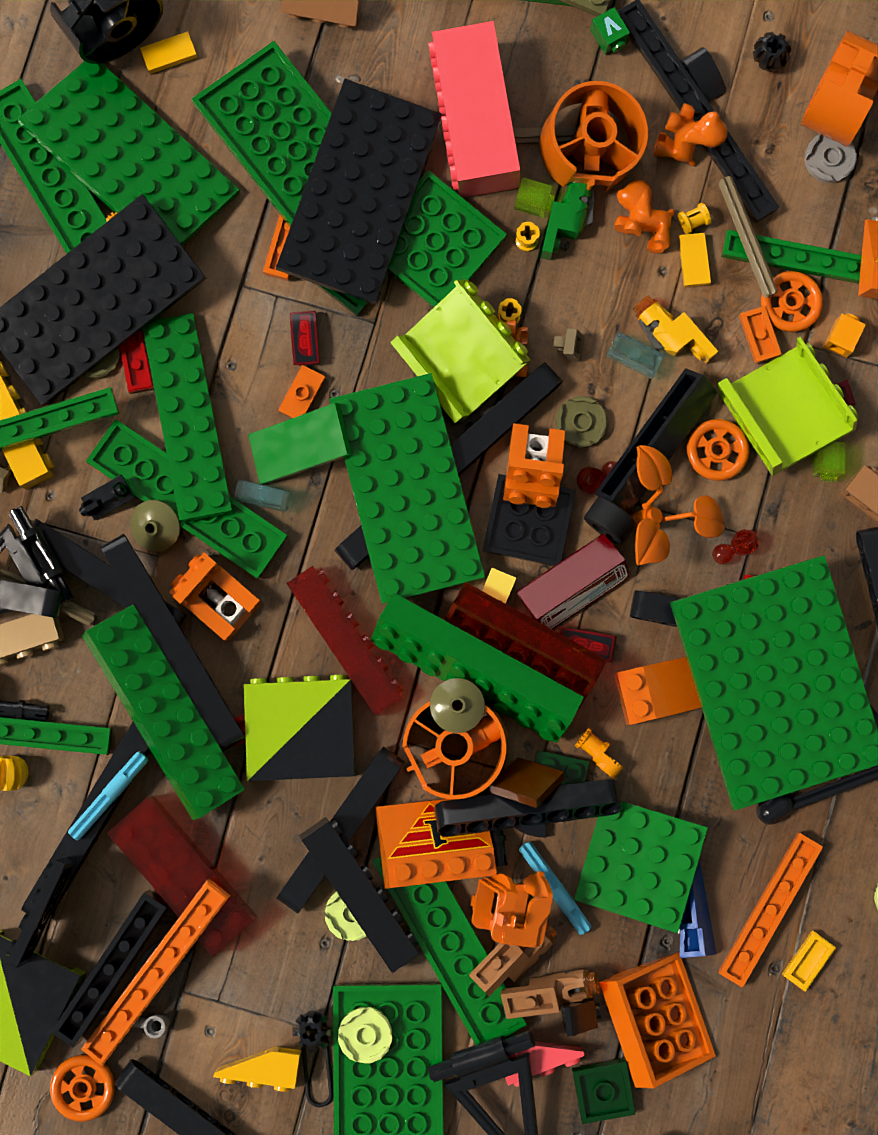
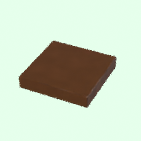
M517 757L490 785V793L537 808L564 780V771Z

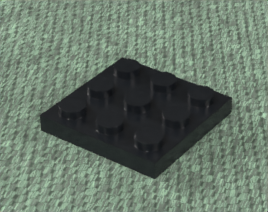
M498 474L482 552L555 566L562 560L576 490L559 487L556 507L540 508L534 504H513L510 501L503 500L506 475Z

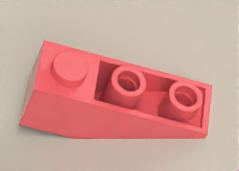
M534 1041L535 1047L511 1055L515 1057L529 1052L532 1076L539 1074L541 1077L553 1073L555 1067L565 1064L566 1067L575 1065L581 1061L580 1057L585 1056L580 1046ZM518 1073L505 1077L508 1086L514 1084L515 1087L519 1086Z

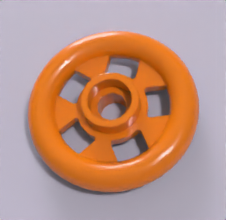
M786 271L775 275L773 279L778 292L772 297H779V307L772 308L771 297L764 298L763 294H761V307H766L771 324L787 332H797L810 327L820 316L823 306L822 293L817 283L808 275L797 271ZM790 282L792 288L782 292L780 284ZM803 285L810 292V295L806 298L798 290ZM787 299H793L795 306L788 305ZM804 305L811 308L806 317L800 313ZM783 312L793 315L792 322L781 319Z
M712 419L701 423L693 430L687 443V456L693 469L704 478L714 481L728 480L739 474L745 467L749 458V443L744 432L736 424L723 419ZM713 430L716 437L707 441L704 434ZM727 432L736 439L731 445L723 438ZM719 446L722 449V454H715L713 448ZM705 447L707 458L699 459L697 448ZM731 451L739 454L735 463L727 460ZM711 462L722 463L721 470L710 469Z
M76 1055L62 1062L55 1070L51 1079L50 1095L55 1108L64 1117L78 1122L90 1121L101 1116L111 1105L115 1094V1081L111 1070L106 1064L103 1066L99 1065L89 1055ZM85 1066L96 1070L94 1077L83 1074ZM71 1070L76 1076L69 1084L63 1078ZM80 1083L87 1085L88 1090L86 1092H82L79 1089ZM96 1083H104L103 1095L95 1094L97 1090ZM66 1091H69L70 1096L74 1099L69 1105L62 1096ZM91 1100L93 1108L82 1110L81 1102Z

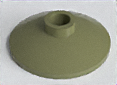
M148 500L139 504L133 511L130 520V527L135 540L147 550L156 552L167 550L179 538L181 530L179 517L176 511L163 501ZM149 523L155 527L154 532L150 530Z
M461 678L449 679L441 683L434 690L430 700V711L434 721L442 729L452 733H463L474 728L481 720L485 708L484 698L479 688L472 682ZM455 700H460L463 704L462 709L459 711L452 708V703Z

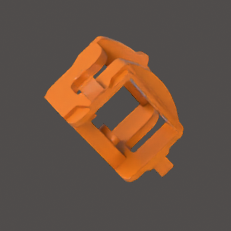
M537 871L536 874L524 878L523 884L514 883L511 877L501 873L479 879L477 892L475 895L472 894L470 904L473 907L472 924L476 928L490 930L492 939L497 943L532 948L541 946L544 941L548 915L550 914L553 892L544 876V872ZM496 892L498 894L495 913L491 912L494 899V893ZM530 894L534 898L530 900L527 906L528 895Z

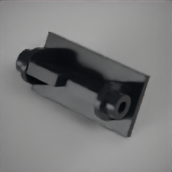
M121 474L81 497L83 503L79 508V512L84 517L92 516L96 520L133 499L135 496Z

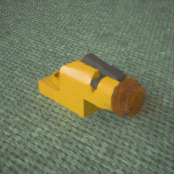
M649 295L633 308L637 313L635 316L639 320L641 328L655 350L664 349L668 354L676 356L690 345L693 355L698 360H703L706 364L717 354L718 350L685 312L673 320L674 316Z

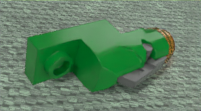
M568 182V188L561 203L553 201L541 254L542 259L551 260L552 252L558 253L560 237L576 240L583 232L584 227L592 224L594 186L591 190H587L586 183Z

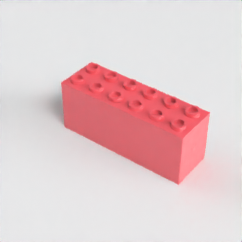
M494 21L432 32L433 42H429L428 45L439 112L442 114V129L453 190H458L459 195L462 198L520 188V166Z

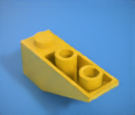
M275 1046L218 1067L213 1077L220 1078V1082L226 1084H235L236 1081L247 1082L249 1087L262 1088L264 1084L274 1086V1090L288 1092L290 1088L295 1089L297 1085L302 1050Z

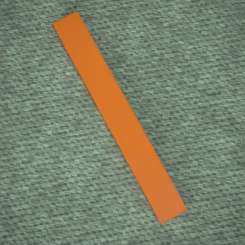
M211 879L205 882L81 1048L82 1051L101 1066L107 1062L231 895Z

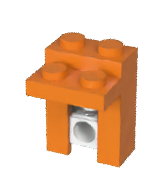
M513 423L503 500L510 501L513 504H534L540 508L556 507L564 469L562 458L565 430L550 428L549 436L528 434L529 425ZM536 447L539 448L541 451H535L531 448Z
M205 552L201 556L197 554L188 564L190 569L184 575L180 574L173 580L170 585L172 589L169 593L224 641L229 642L263 602ZM216 583L227 593V596L223 597L222 593H219L218 590L216 591L212 585ZM205 593H207V598L217 605L215 609L202 599ZM231 602L235 603L237 608L235 614L230 617L225 616L224 606Z

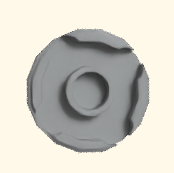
M819 134L807 146L804 155L805 166L809 174L818 181L824 183L840 182L846 179L855 167L857 161L855 146L851 142L846 147Z

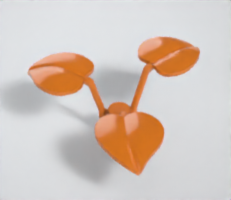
M645 445L637 446V473L639 480L648 490L657 491L646 503L642 504V510L634 512L631 516L636 522L634 527L636 530V565L659 563L668 557L670 544L667 534L660 530L659 524L662 522L694 517V528L698 534L705 538L720 536L725 530L724 516L718 503L710 496L698 497L694 501V512L666 517L662 516V512L658 508L650 506L663 492V486L671 483L672 469L667 458L657 449Z

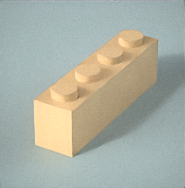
M31 614L0 624V666L7 664V659L15 656L18 659L32 656L34 650L42 648L43 651H48L59 647L58 642L65 641L59 618Z

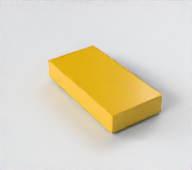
M188 31L140 48L149 74L197 58Z
M705 233L679 235L678 243L684 288L710 285L711 278Z
M812 930L782 975L806 992L836 947Z

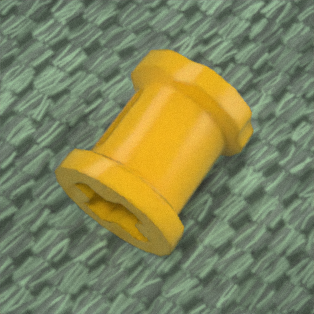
M702 202L697 205V208L686 213L682 211L678 213V220L685 234H690L692 229L703 224H711L710 213Z
M523 222L517 228L515 242L520 250L529 252L537 247L540 235L538 226L533 222ZM529 233L531 240H526L524 234Z
M507 298L499 304L498 320L504 323L516 320L518 324L521 315V305H519L517 300ZM507 309L513 310L511 317L506 316Z

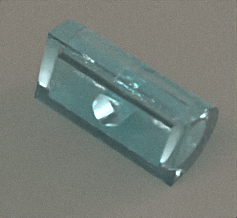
M619 331L606 354V357L650 379H653L665 356Z
M239 480L237 481L234 499L286 513L292 494L288 491Z

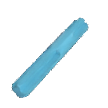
M138 751L133 755L68 830L71 837L77 841L80 840L112 802L132 782V779L148 762V758L142 752Z
M531 841L523 844L519 848L520 853L535 874L537 871L544 872V876L552 889L553 899L563 914L568 918L578 934L583 935L591 929V924Z

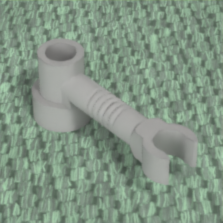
M104 1010L100 1014L107 1015L110 1010ZM155 1014L149 1018L139 1017L133 1028H143L147 1036L158 1038L166 1033L170 1020L163 1014ZM157 1021L161 1023V1028L157 1026Z

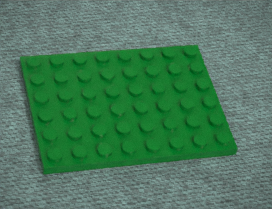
M825 555L670 602L733 810L742 809L878 765V729Z

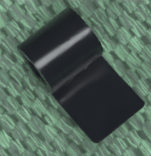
M701 47L680 60L708 102L726 91L722 76L706 48Z

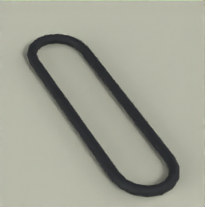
M308 1012L303 1015L305 1018L308 1017ZM316 1012V1016L321 1019L322 1014ZM304 1044L302 1047L306 1097L311 1105L324 1107L330 1103L333 1097L328 1045L325 1047L329 1097L323 1103H316L310 1096L306 1048Z

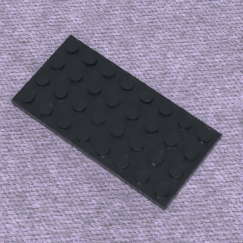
M344 79L276 265V270L375 305L442 114Z
M141 194L0 307V350L42 406H46L207 278L148 199Z

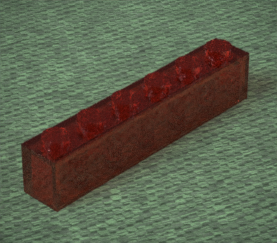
M311 566L286 584L374 715L377 716L403 699L400 693L404 690L396 678L389 679L385 673L389 668L381 656L374 657L370 651L374 647L366 634L360 636L355 628L359 624L352 613L345 614L341 608L344 601L336 590L331 593L326 585L330 581L323 570L319 569L316 571L314 566Z

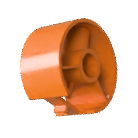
M846 31L800 123L801 126L846 147L850 145L867 116L878 89L877 43L851 31Z
M588 81L578 84L569 89L559 99L542 127L539 140L542 162L550 176L562 187H565L568 182L586 183L587 190H591L594 185H604L606 192L617 186L641 159L648 141L647 120L637 100L620 86L604 81ZM582 103L579 128L572 136L570 142L558 146L555 137L556 114L570 105ZM609 111L620 120L626 129L630 149L616 140L617 125L614 119L608 115ZM589 135L593 136L597 140V142L593 141L589 137ZM572 155L578 162L584 164V170H587L589 173L599 171L600 158L617 169L618 172L614 177L576 173L577 167L570 163L567 157Z
M430 701L424 704L412 716L404 733L402 747L412 766L407 768V771L415 770L422 788L441 798L463 799L485 790L499 775L506 756L508 733L497 711L485 705L484 712L487 716L481 718L474 728L463 733H454L461 735L466 740L467 751L460 759L451 760L442 753L441 743L447 735L453 733L445 730L438 735L417 721V718L430 707ZM414 723H417L438 737L436 747L421 754V757L427 769L441 762L452 766L450 793L438 791L426 783L408 745L410 731ZM500 739L499 760L490 777L475 789L463 793H453L454 767L464 764L472 754Z

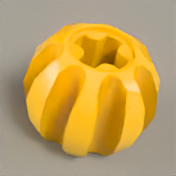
M13 755L0 756V790L14 791L23 787L29 775L25 760Z

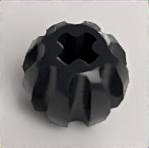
M772 31L765 33L764 37L758 38L754 44L753 58L754 62L760 63L759 68L762 70L769 68L773 72L778 71L781 66L784 67L790 60L789 53L792 48L790 42L785 41V35L781 33L775 35Z
M308 1011V1019L300 1014L295 1020L300 1028H292V1036H299L300 1041L295 1044L300 1049L306 1044L309 1049L308 1052H317L316 1044L324 1049L329 1044V1041L324 1036H332V1027L324 1025L329 1019L324 1014L321 1019H318L316 1017L317 1011ZM310 1027L312 1029L317 1028L318 1030L315 1038L313 1034L308 1035L306 1032Z

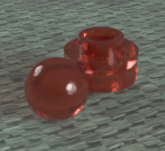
M606 462L601 470L594 467L583 468L577 477L579 489L583 492L594 494L617 462Z
M740 530L734 535L730 545H717L713 549L712 557L716 563L725 565L733 559L734 554L747 555L755 551L759 547L760 541L754 531Z

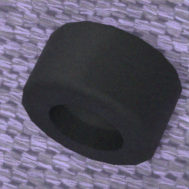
M598 497L584 516V520L599 534H605L610 541L616 544H622L636 525L635 520L627 512L602 497Z

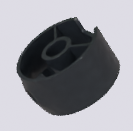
M69 0L70 6L63 11L59 9L56 3L51 2L50 13L80 57L85 62L91 64L115 60L135 49L154 31L163 14L162 0Z

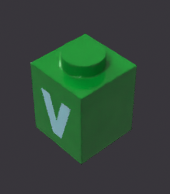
M615 7L592 19L590 31L605 56L611 52L618 53L627 46L630 32Z

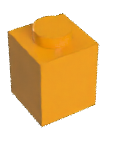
M842 313L835 320L823 347L847 358L854 351L866 324L860 322V319L855 315H845Z

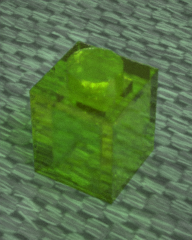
M522 177L514 210L544 218L546 210L551 211L555 196L551 195L552 186Z
M833 442L813 453V477H821L823 482H834L845 474V442Z

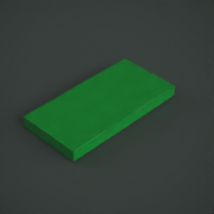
M339 403L330 404L248 434L260 485H266L352 455Z

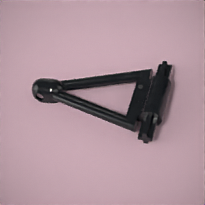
M23 506L12 509L9 516L20 535L17 536L13 527L7 524L0 533V553L7 548L27 585L46 588L45 585L48 584L52 590L63 591L61 606L72 601L74 597L62 577L65 572L40 527L33 526ZM0 608V614L16 611Z
M870 704L878 729V713ZM878 765L794 797L789 793L760 802L756 809L757 816L765 824H776L792 811L878 780Z
M529 1031L507 1039L503 1035L454 1052L451 1054V1059L428 1066L429 1077L433 1082L454 1075L458 1076L446 1081L444 1085L487 1135L506 1134L468 1090L518 1073L525 1135H538L530 1053L526 1052L515 1057L511 1056L535 1047L533 1035Z

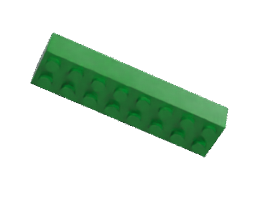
M393 593L381 613L370 640L378 648L396 654L403 662L416 665L429 676H435L443 681L461 678L472 682L481 691L486 705L492 707L498 714L512 718L519 726L530 728L539 733L540 737L547 741L555 743L559 741L571 724L584 698L396 593Z
M134 604L86 630L82 635L84 641L192 820L203 817L245 790Z

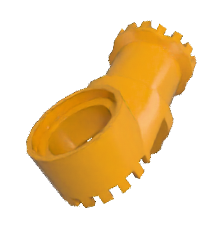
M587 728L583 735H581L582 738H579L576 742L575 747L586 751L593 757L592 760L602 771L615 779L622 771L623 766L618 762L614 763L615 760H612L611 757H608L609 755L604 753L610 743L607 741L603 742L591 733V728Z

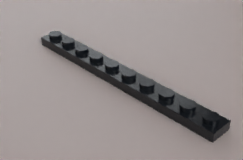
M635 0L618 10V14L630 32V38L678 109L681 111L684 103L693 106L695 109L694 121H699L705 114L714 111L640 0ZM729 132L727 133L726 140L720 146L715 148L704 146L723 176L733 177L743 205L755 223L778 210V204Z

